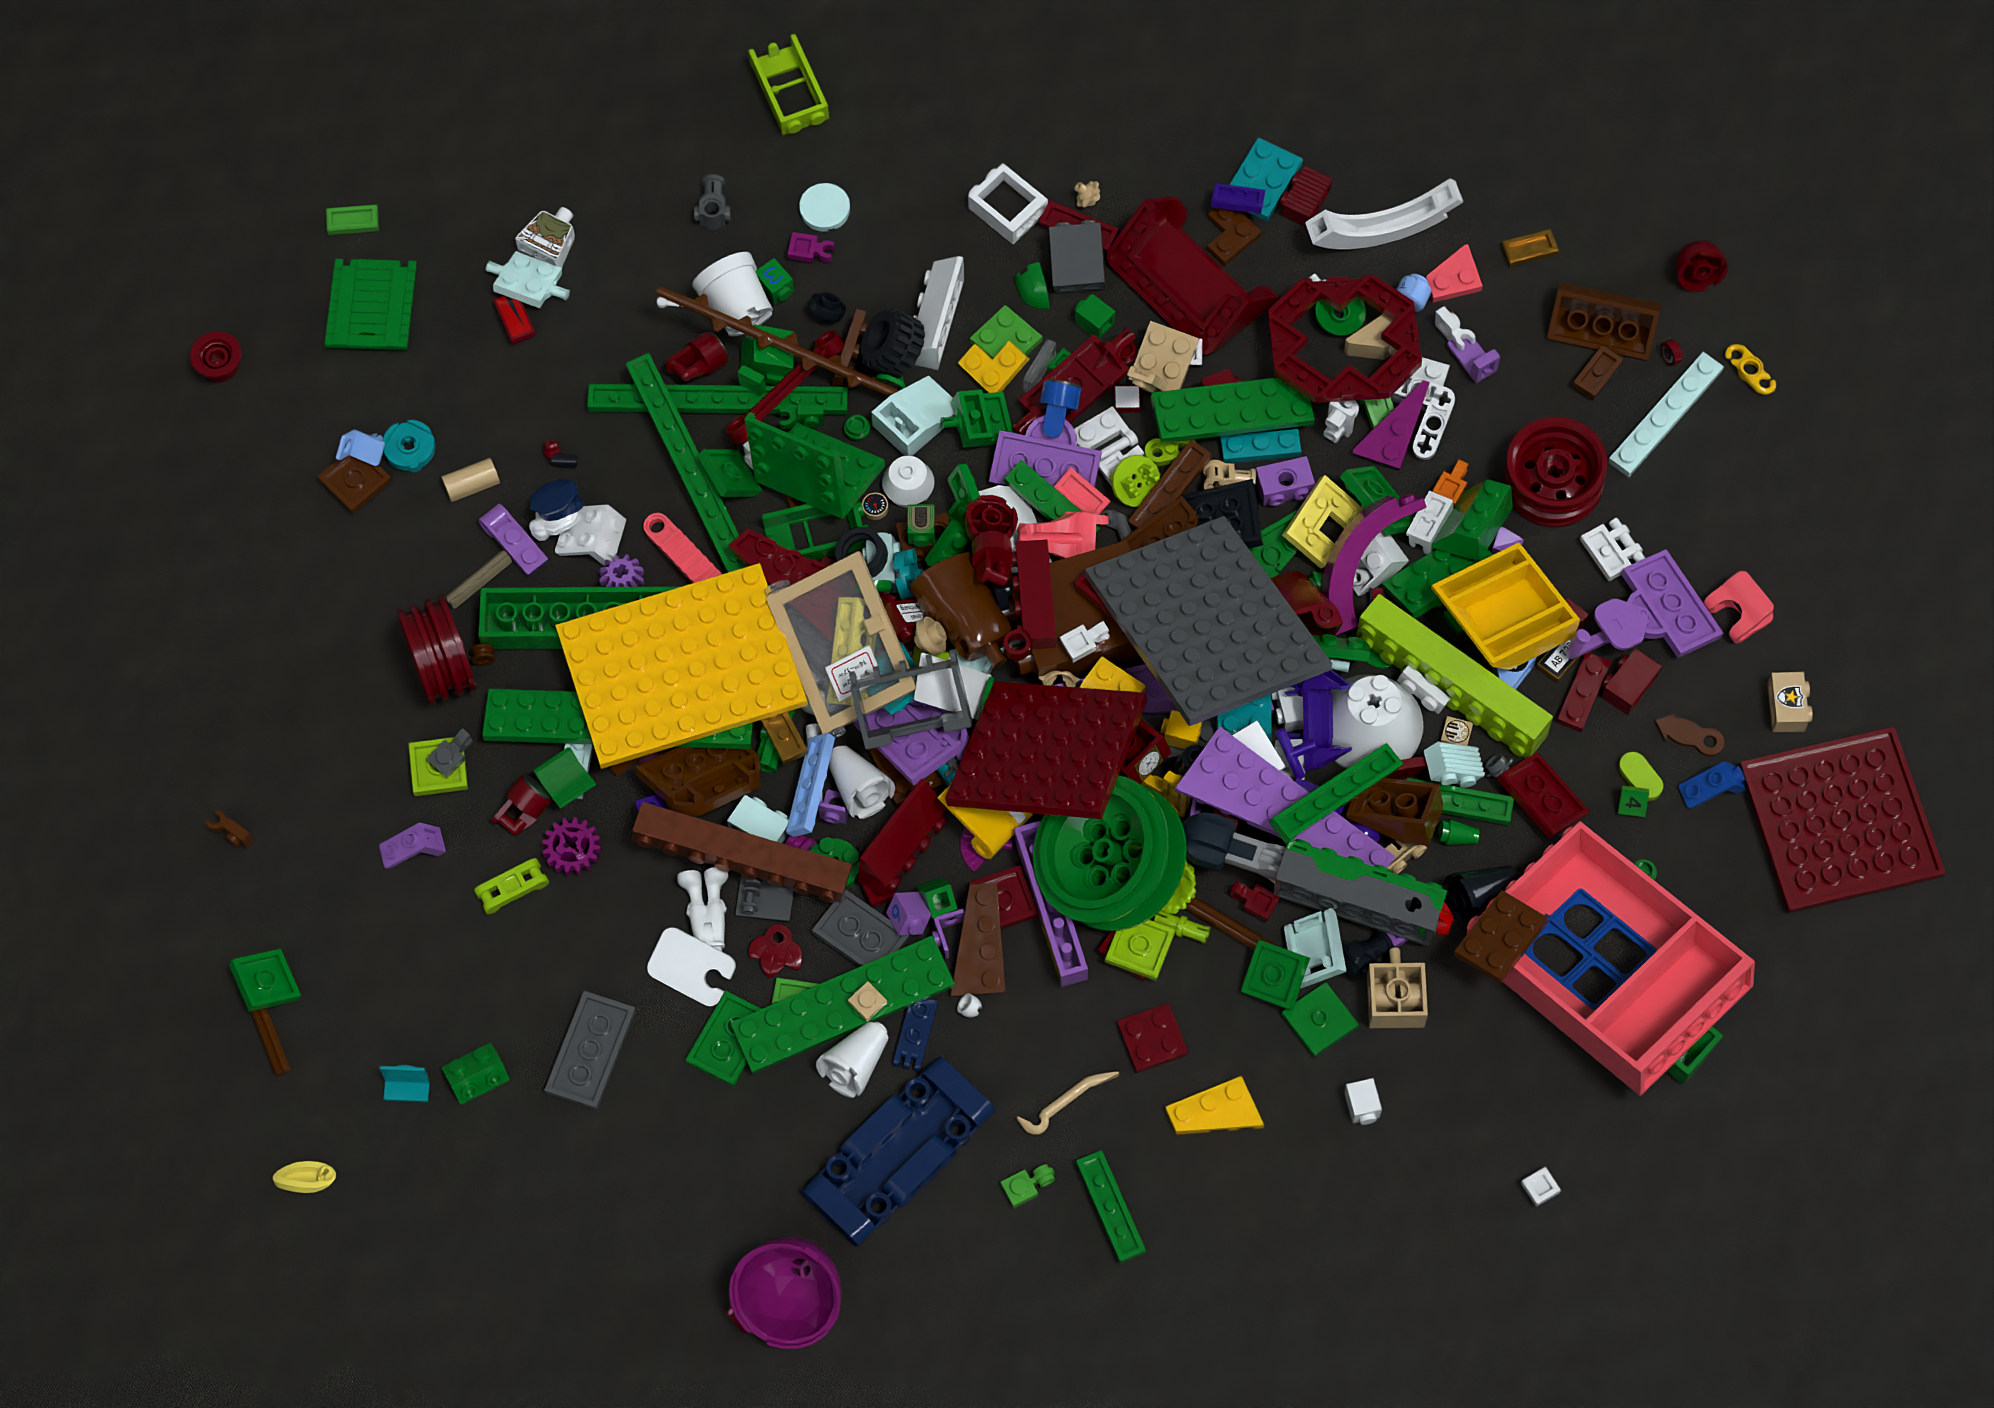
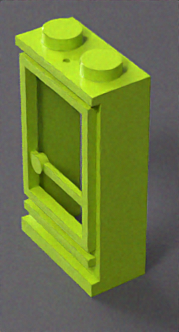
M796 34L790 35V47L779 50L777 43H771L768 45V54L757 58L754 49L748 50L750 65L780 127L782 136L788 133H797L802 128L819 125L829 119L828 104ZM797 68L800 69L803 75L802 78L780 86L775 85L772 88L767 80ZM806 82L816 106L784 117L774 94H778L782 89Z

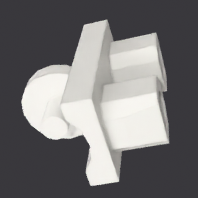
M1355 400L1336 401L1329 404L1328 417L1325 421L1327 428L1324 431V436L1334 443H1337L1342 435L1349 437L1353 431L1354 419L1359 412V406Z

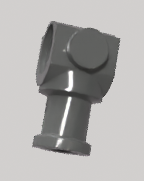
M707 175L702 179V184L705 186L704 195L699 200V206L694 207L695 221H700V226L715 230L726 226V221H731V206H726V198L722 195L725 179L719 175ZM717 212L715 215H709L708 213Z

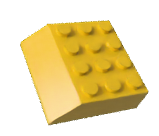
M1519 542L1431 586L1435 594L1492 667L1511 670L1574 638L1580 623L1579 617Z

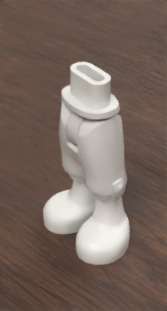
M715 867L709 868L704 872L708 893L707 905L704 904L702 898L701 873L695 870L680 872L677 875V882L682 888L687 890L691 899L686 914L690 918L693 937L722 951L725 948L724 913H726L727 908L723 900L720 899V889L728 879V872L718 870Z

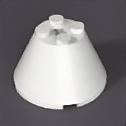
M1357 675L1345 679L1350 684V688L1343 690L1331 689L1333 696L1332 745L1352 747V751L1334 761L1336 764L1344 769L1349 768L1386 743L1400 760L1412 758L1418 749L1423 735V717L1413 695L1398 682L1383 675Z

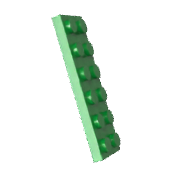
M1279 378L1153 392L1151 394L1160 443L1313 425L1315 421L1310 399Z

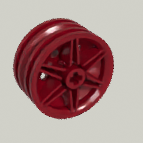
M1546 417L1529 423L1515 435L1507 453L1504 484L1511 486L1513 508L1525 519L1547 527H1563L1583 520L1596 508L1602 496L1608 465L1605 447L1595 432L1573 419ZM1572 455L1578 456L1579 459H1574ZM1528 463L1532 469L1526 468L1525 464ZM1559 493V497L1562 499H1557L1556 494Z
M443 594L438 595V601L434 603L431 602L430 598L424 600V611L420 612L415 604L409 605L410 611L405 613L402 608L396 610L414 666L430 706L436 705L435 699L441 697L443 702L449 699L448 690L453 689L457 696L464 695L463 689L468 687L471 692L476 691V685L461 636L455 626Z

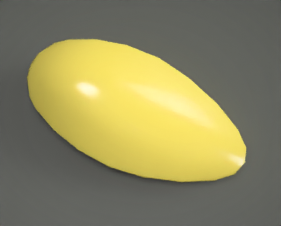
M315 1161L295 1162L281 1168L273 1175L275 1186L299 1193H314L330 1186L336 1178V1172L331 1166Z

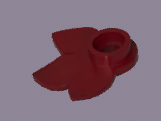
M775 924L771 926L765 935L755 938L750 944L748 956L756 959L761 958L762 970L768 978L778 974L784 965L794 970H799L802 965L801 948L792 941V933L785 925ZM776 933L783 934L784 939L782 942L776 943L774 941Z

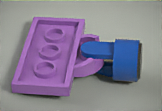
M1047 379L1043 382L1039 403L1047 405L1046 415L1035 419L1029 425L1025 435L999 430L989 482L1008 486L1003 482L1004 478L1022 460L1053 487L1070 467L1095 487L1102 451L1077 446L1075 430L1065 419L1067 410L1078 411L1082 392L1080 385L1055 379Z

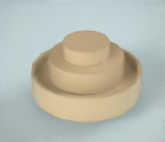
M927 616L918 620L915 630L916 635L914 636L917 647L920 650L929 652L933 656L943 653L946 650L947 636L942 625Z

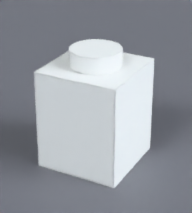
M1374 1079L1346 1084L1344 1093L1353 1124L1360 1122L1361 1125H1367L1377 1121V1118H1380L1382 1108Z

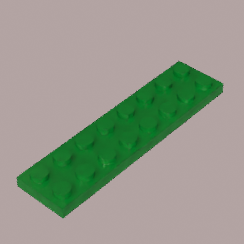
M933 935L731 1022V1027L752 1074L859 1029L866 1024L867 1021L848 1003V999L867 982L887 1000V1004L868 1022H875L919 1001L926 1000L955 987V983Z

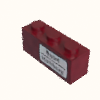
M917 599L888 602L885 610L899 642L908 643L914 641L916 623L925 617V614L917 604Z

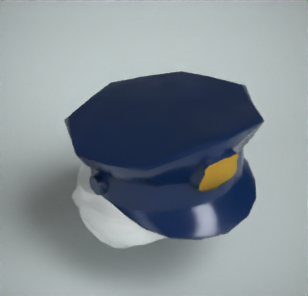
M560 478L543 484L531 496L530 510L536 512V519L530 522L529 528L531 534L537 540L545 541L551 535L563 533L573 527L577 521L584 501L579 496H576L578 490L574 481Z

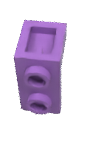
M1463 339L1465 347L1461 351L1456 347L1453 340L1448 341L1447 347L1475 383L1497 371L1500 355L1495 349L1486 353L1476 340L1472 344L1468 339Z
M420 822L379 845L383 864L387 869L393 868L420 852L440 856L446 852L440 828Z

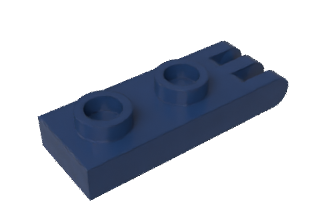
M926 999L908 1007L893 1066L899 1067L901 1057L906 1058L904 1062L905 1069H910L913 1059L916 1060L914 1071L920 1072L938 1008V1001Z

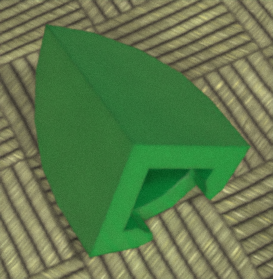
M1040 263L1030 264L1027 266V272L1022 275L1017 273L1014 280L1021 299L1030 307L1050 309L1048 292Z

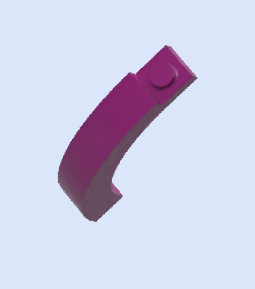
M1408 494L1398 499L1399 502H1397L1395 497L1386 496L1360 512L1338 537L1328 557L1321 592L1336 606L1343 621V625L1336 635L1358 626L1353 605V582L1357 566L1364 551L1384 528L1403 517L1427 508L1424 498Z

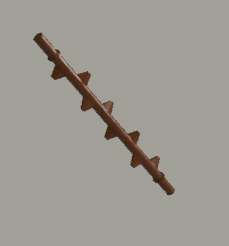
M660 285L657 289V296L678 304L680 308L685 307L712 319L713 331L719 332L727 326L756 338L760 349L772 345L801 358L803 370L809 371L818 365L845 377L850 388L861 384L868 387V390L873 389L886 396H890L899 390L876 380L875 377L871 378L842 365L838 355L825 358L798 346L797 334L791 333L782 339L752 326L749 316L738 320L709 307L708 298L705 294L692 300L686 297L685 294L681 295Z

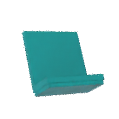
M410 1065L380 1066V1071L385 1080L384 1101L428 1103L430 1079L425 1068Z

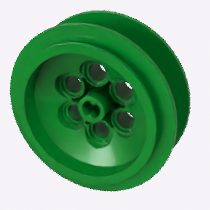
M1118 776L1102 819L1044 815L1034 843L1033 863L1035 876L1047 901L1066 917L1105 931L1130 929L1154 917L1175 893L1185 868L1186 837L1182 822L1176 810L1167 799L1134 780ZM1128 827H1130V830L1126 835V830L1128 829ZM1142 848V852L1140 856H1138V852ZM1130 873V877H1129V879L1126 881V877H1127V875ZM1106 876L1105 882L1102 884V879Z

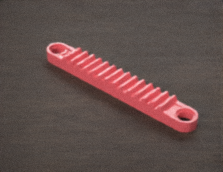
M653 513L645 519L643 525L648 538L692 584L722 575L713 563L664 514ZM662 522L664 523L662 531L658 533L651 531L653 524Z

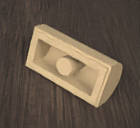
M491 458L441 476L451 502L500 484Z

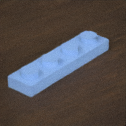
M829 733L809 738L807 745L808 754L804 757L786 833L792 837L812 833L815 825V818L821 801V793L827 777V769L835 737Z

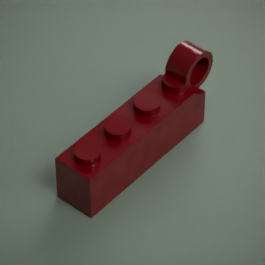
M1048 539L1016 541V551H1012V568L1017 567V576H1013L1014 592H1019L1020 599L1015 600L1016 616H1021L1022 624L1017 625V630H1012L1006 634L1004 638V653L1009 659L1014 661L1025 659L1032 649L1056 648ZM1013 640H1021L1026 646L1022 650L1015 651L1009 647V643Z

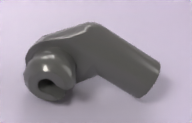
M1107 509L1100 514L1109 516V524L1104 525L1117 530L1120 541L1132 533L1125 515Z

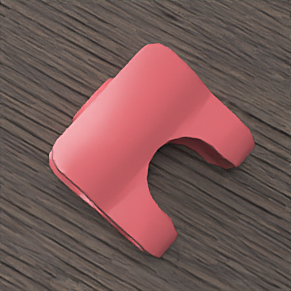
M1740 571L1733 575L1722 586L1708 595L1703 603L1710 613H1716L1728 607L1734 608L1740 613L1741 619L1729 632V637L1735 644L1743 642L1773 620V603L1746 571Z

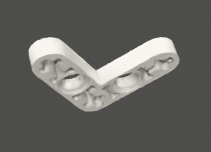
M1412 375L1408 379L1411 382L1408 385L1407 393H1403L1404 387L1401 386L1393 395L1405 399L1411 393L1413 386L1420 384L1425 379ZM1430 382L1422 405L1427 409L1413 443V453L1420 460H1429L1435 455L1455 403V396L1452 390ZM1431 389H1434V396L1442 397L1443 394L1448 395L1447 400L1451 402L1440 406L1439 400L1432 397L1431 402L1427 400L1430 397ZM1436 417L1440 419L1441 427L1435 431L1430 430L1426 425L1427 420ZM1422 432L1429 436L1437 437L1436 440L1432 437L1430 438L1429 448L1432 450L1426 451L1425 454L1420 453V448L1418 447V444L1423 445L1426 439V435H1421Z

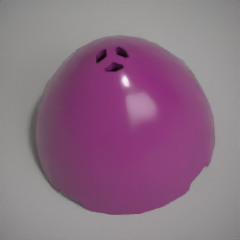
M793 1236L778 1237L759 1244L742 1257L730 1278L729 1296L736 1319L748 1333L752 1332L772 1347L800 1349L824 1338L835 1324L841 1308L842 1287L835 1263L827 1252L817 1244ZM796 1259H804L802 1262L795 1261ZM807 1265H809L810 1271L808 1273L806 1272ZM794 1268L799 1269V1270H800V1274L797 1273V1272L794 1270Z

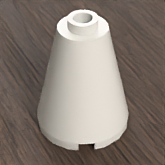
M848 746L833 748L828 766L848 813L852 817L857 815L860 819H864L882 810L886 806L883 801L888 796L892 798L894 795L895 785L891 778Z
M867 1022L822 1054L816 1061V1068L821 1077L823 1078L827 1075L831 1080L829 1085L842 1095L854 1098L856 1094L859 1096L864 1091L888 1041L886 1028L879 1022Z

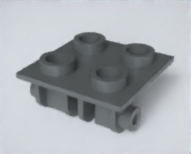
M741 875L735 915L790 922L794 890L786 886L774 887L768 884L766 880L759 878L748 879Z

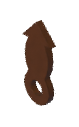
M1676 713L1655 721L1664 742L1668 736L1673 742L1686 747H1695L1699 753L1708 757L1718 755L1724 748L1725 740L1720 731L1714 728L1701 729L1690 720L1674 718ZM1706 737H1711L1715 740L1716 745L1714 747H1707L1703 740Z

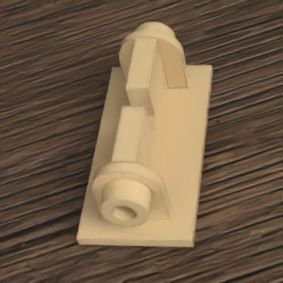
M1396 840L1395 842L1401 847L1400 850L1392 843L1385 848L1395 856L1388 869L1392 873L1399 874L1407 866L1406 862L1410 858L1414 857L1417 859L1427 850V847L1424 845L1402 843Z

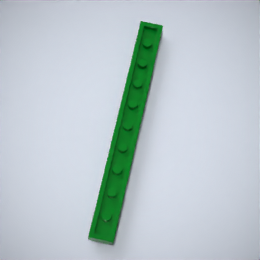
M647 353L625 363L727 573L747 567L729 550V544L739 534L719 493L715 489L714 483L703 469V465L697 456L699 453L650 354Z
M589 384L588 412H648L635 384ZM665 385L679 413L747 414L775 387L766 386L763 394L759 395L744 386ZM797 386L769 414H780V408L783 407L797 409V405H824V415H847L848 387Z

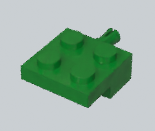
M982 389L958 391L952 399L955 416L941 417L940 419L942 428L957 427L960 432L963 448L997 445L999 430L1013 433L1003 392L983 393Z

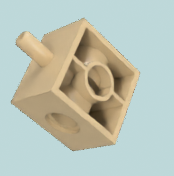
M1393 947L1389 950L1390 963L1369 964L1367 973L1369 1028H1424L1428 1016L1425 963H1401L1400 949Z

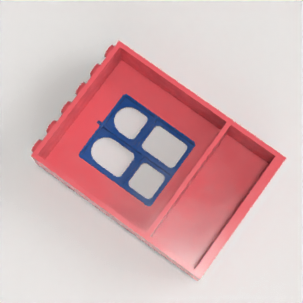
M1581 821L1574 827L1566 829L1561 840L1555 845L1551 844L1548 846L1542 857L1536 863L1532 862L1529 864L1524 874L1517 881H1511L1505 889L1506 893L1548 917V923L1503 982L1639 1096L1650 1088L1753 987L1755 961ZM1492 899V900L1489 902V904H1488L1487 907H1486V910H1487V908L1491 905V903L1494 901V899ZM1576 905H1586L1604 918V921L1584 939L1571 932L1564 922V915L1567 910ZM1484 912L1480 916H1474L1469 921L1467 925V934L1477 923L1480 917L1484 914ZM1611 929H1618L1647 953V956L1628 974L1620 972L1594 950L1595 944ZM1553 934L1561 937L1581 953L1583 959L1567 975L1563 977L1558 976L1534 955V943L1542 935ZM1593 966L1598 967L1616 983V986L1596 1004L1588 1001L1573 988V984Z

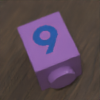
M919 892L895 893L886 912L898 935L923 934L931 917V913Z

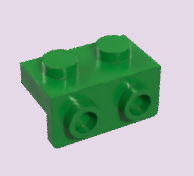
M491 1042L441 1067L460 1104H464L510 1079Z

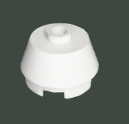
M902 456L886 469L882 478V486L885 494L894 504L908 508V505H916L928 499L934 488V476L931 469L920 459L914 456Z

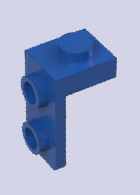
M1726 761L1679 785L1685 803L1690 809L1727 790L1735 794L1747 790L1743 783L1745 776L1741 768Z

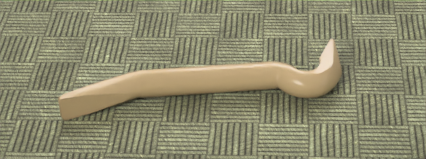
M1119 1072L1085 1077L1040 1112L1039 1119L1041 1123L1039 1125H1033L1031 1122L1017 1117V1121L1027 1133L1033 1135L1042 1134L1048 1128L1049 1118L1090 1087L1118 1077Z

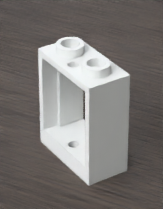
M1004 163L997 169H992L986 176V180L980 185H975L968 194L969 209L1012 244L1018 241L1040 220L1048 204L1047 198ZM1002 181H1005L1030 202L1010 222L983 200Z

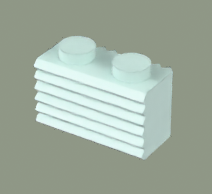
M1437 742L1425 749L1424 755L1431 781H1439L1442 785L1458 783L1463 788L1475 785L1476 781L1485 775L1482 762H1480L1479 748Z

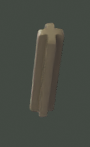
M504 550L500 551L445 597L446 602L453 609L457 608L512 562L509 554Z

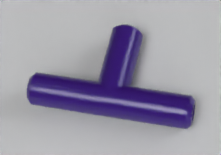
M1281 728L1277 730L1276 736L1294 778H1304L1305 773L1298 757L1316 750L1315 741L1312 739L1293 747L1286 729Z

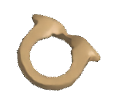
M1051 671L1043 676H1039L1043 685H1052L1058 675L1063 676V681L1066 682L1067 687H1076V683L1080 680L1068 671Z

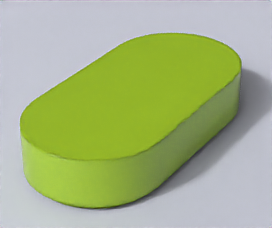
M1629 752L1623 755L1619 763L1620 774L1631 787L1649 789L1648 801L1656 800L1663 790L1661 778L1641 754Z

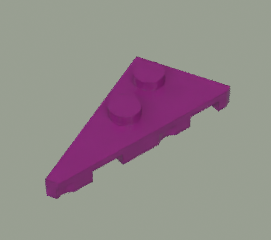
M1423 380L1353 449L1352 453L1401 469L1430 382Z

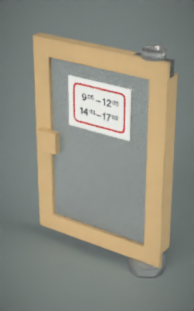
M858 551L793 585H790L788 580H782L764 589L767 597L766 600L779 631L786 637L800 681L822 734L829 733L835 738L845 734L846 730L844 727L858 720L850 690L849 672L855 671L858 680L874 676V666H879L880 673L886 674L900 671L899 661L905 660L907 669L910 668L862 553ZM914 676L859 688L866 716L915 692L916 680Z

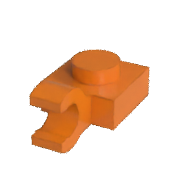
M1459 459L1451 474L1445 471L1442 473L1432 492L1453 500V507H1455L1467 487V482L1463 481V478L1468 471L1467 467L1469 464Z

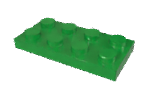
M1435 549L1382 582L1383 590L1407 614L1416 619L1442 603L1431 588L1433 584L1480 561ZM1487 549L1481 561L1493 554Z

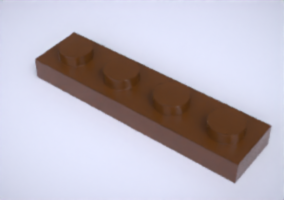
M1190 440L1128 520L1129 525L1135 529L1139 528L1168 505L1183 496L1210 461L1212 454Z

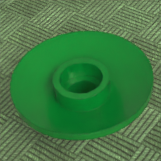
M1358 297L1341 311L1342 318L1336 317L1334 312L1338 310L1322 299L1316 302V319L1320 326L1330 334L1336 336L1351 335L1358 331L1365 321V304Z

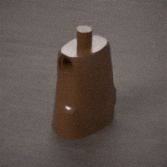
M965 552L947 558L925 570L912 582L910 591L917 599V604L925 614V617H931L935 622L937 621L942 625L948 640L962 658L967 661H974L986 656L993 668H998L1007 662V658L1001 648L1004 647L1006 634L1012 631V628L998 606L987 580L984 583L977 581L976 570L972 564V552Z

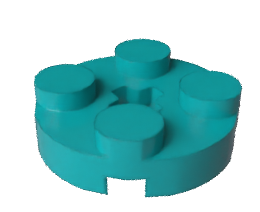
M407 420V423L400 425L396 423L386 431L383 437L385 442L384 455L388 462L399 470L412 473L418 472L434 456L435 439L429 427L420 421ZM411 441H414V448L405 450L403 444H409Z
M915 549L897 551L894 555V570L899 569V578H895L899 595L902 600L916 599L910 591V586L924 572L923 569H918L917 553Z

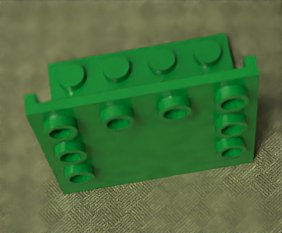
M751 412L744 419L755 482L841 519H844L885 467L884 459L800 423H796L787 433L756 420L755 414Z

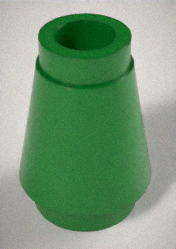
M1452 819L1447 821L1441 820L1438 828L1439 842H1444V845H1476L1478 843V828Z

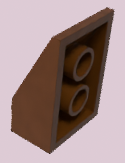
M1384 778L1354 798L1350 803L1346 816L1350 820L1402 843L1429 846L1444 807L1440 784Z

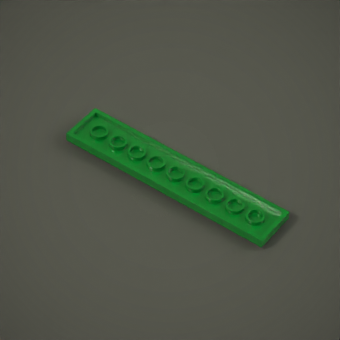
M488 689L483 728L484 741L593 744L577 692ZM754 722L674 747L751 749Z

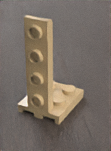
M1150 321L1134 366L1130 367L1127 374L1129 380H1132V383L1139 386V388L1151 393L1158 392V390L1181 389L1200 339Z

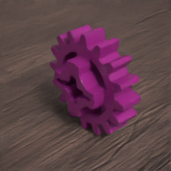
M574 817L572 823H568L567 819L563 818V825L559 826L557 823H553L554 831L547 830L545 832L549 840H542L543 848H546L542 852L544 858H548V866L552 867L555 865L556 873L559 874L564 869L566 875L570 876L571 872L575 870L579 876L581 875L582 868L588 871L591 870L590 862H598L595 854H600L602 851L598 845L601 843L600 836L596 835L597 832L594 826L588 829V821L584 820L581 824H578L577 817ZM557 840H559V845L555 847L556 850L554 851L555 843ZM566 842H567L569 845H572L573 847H576V848H577V852H576L575 849H572L571 847H567ZM590 842L589 850L585 855L584 849L588 847V843Z

